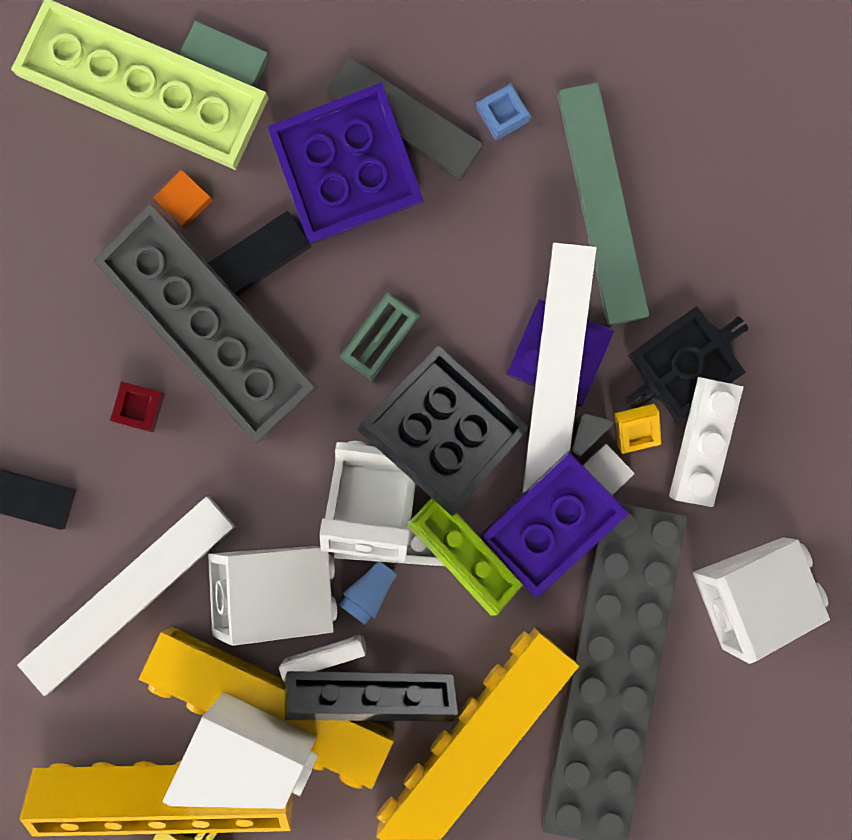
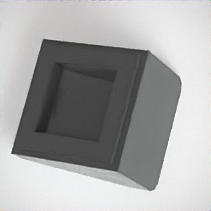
M588 414L579 416L576 419L572 433L570 452L575 457L581 456L614 422Z

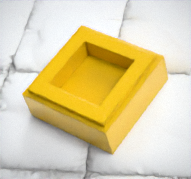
M655 404L614 413L617 446L621 454L661 445L660 415Z

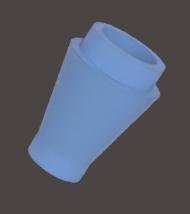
M377 561L367 573L342 593L345 597L339 606L366 625L371 617L373 619L376 618L397 574L383 563Z

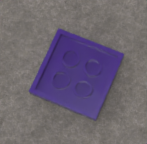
M382 82L267 126L308 243L311 245L424 203Z

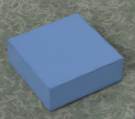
M511 83L476 103V109L495 141L529 123L531 115Z

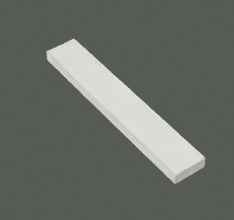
M553 243L523 492L534 484L568 450L570 451L597 247Z
M206 496L17 666L43 696L50 694L236 526L209 496Z

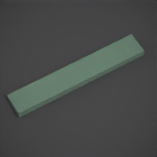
M599 83L559 90L557 97L590 246L597 247L594 269L606 324L611 326L646 319L649 317Z

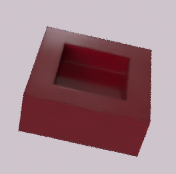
M121 381L110 421L154 433L165 393Z

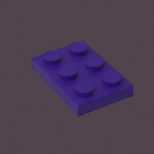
M568 450L495 519L479 537L515 577L538 598L623 520L629 512Z

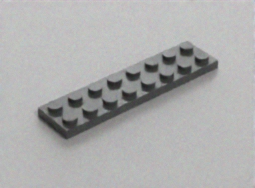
M621 503L628 510L629 514L595 544L573 658L579 667L569 679L541 826L545 833L579 840H628L687 516Z

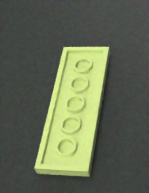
M52 0L43 1L11 68L17 76L234 170H236L269 99L267 93Z

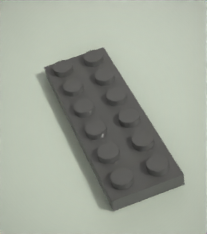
M149 204L93 260L254 443L262 441L318 388L157 206Z

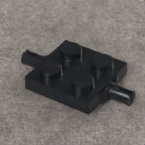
M696 306L627 355L641 373L644 385L625 397L627 403H631L642 395L640 399L630 405L634 409L643 406L652 398H655L663 403L675 421L681 420L690 412L698 377L732 383L746 373L734 357L730 342L748 331L747 324L740 326L732 332L735 327L744 322L741 317L737 316L719 330V328L708 322Z

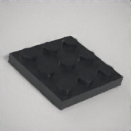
M438 345L359 425L357 430L444 510L453 516L530 427Z

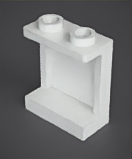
M362 441L336 443L335 466L325 519L322 518L319 534L321 551L405 562L410 530L407 523L411 520L416 483L376 447Z

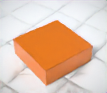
M180 170L153 197L184 229L213 201L183 170Z

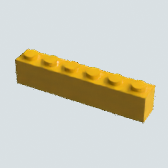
M172 626L160 633L138 679L149 684L148 690L160 697L171 698L174 696L187 702L186 707L198 715L203 716L221 694L225 692L317 736L311 749L312 752L318 754L313 769L323 770L325 767L340 774L339 779L343 783L357 789H361L362 786L369 789L373 788L394 742L395 731L374 721L285 720V687L281 677Z
M535 627L530 634L526 631L521 633L509 650L513 655L503 667L497 664L489 672L483 682L486 688L477 700L470 697L461 707L457 716L460 721L449 733L444 730L436 738L430 748L433 754L424 766L417 763L406 776L403 782L406 788L399 797L395 799L391 796L380 808L376 815V818L379 820L376 837L380 840H441L578 669L579 665L574 659Z
M141 761L133 766H115L106 762H98L92 764L91 767H73L65 763H55L50 765L49 768H33L20 821L32 837L290 831L293 793H291L284 809L169 806L162 801L181 761L175 765H157L152 762Z

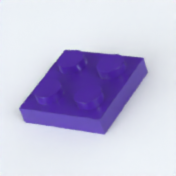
M541 299L537 301L506 373L507 376L535 387L546 302ZM588 319L576 405L579 407L584 404L614 333L613 330Z

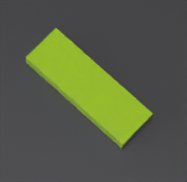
M432 498L407 523L408 527L490 615H498L523 585L458 513L451 516Z

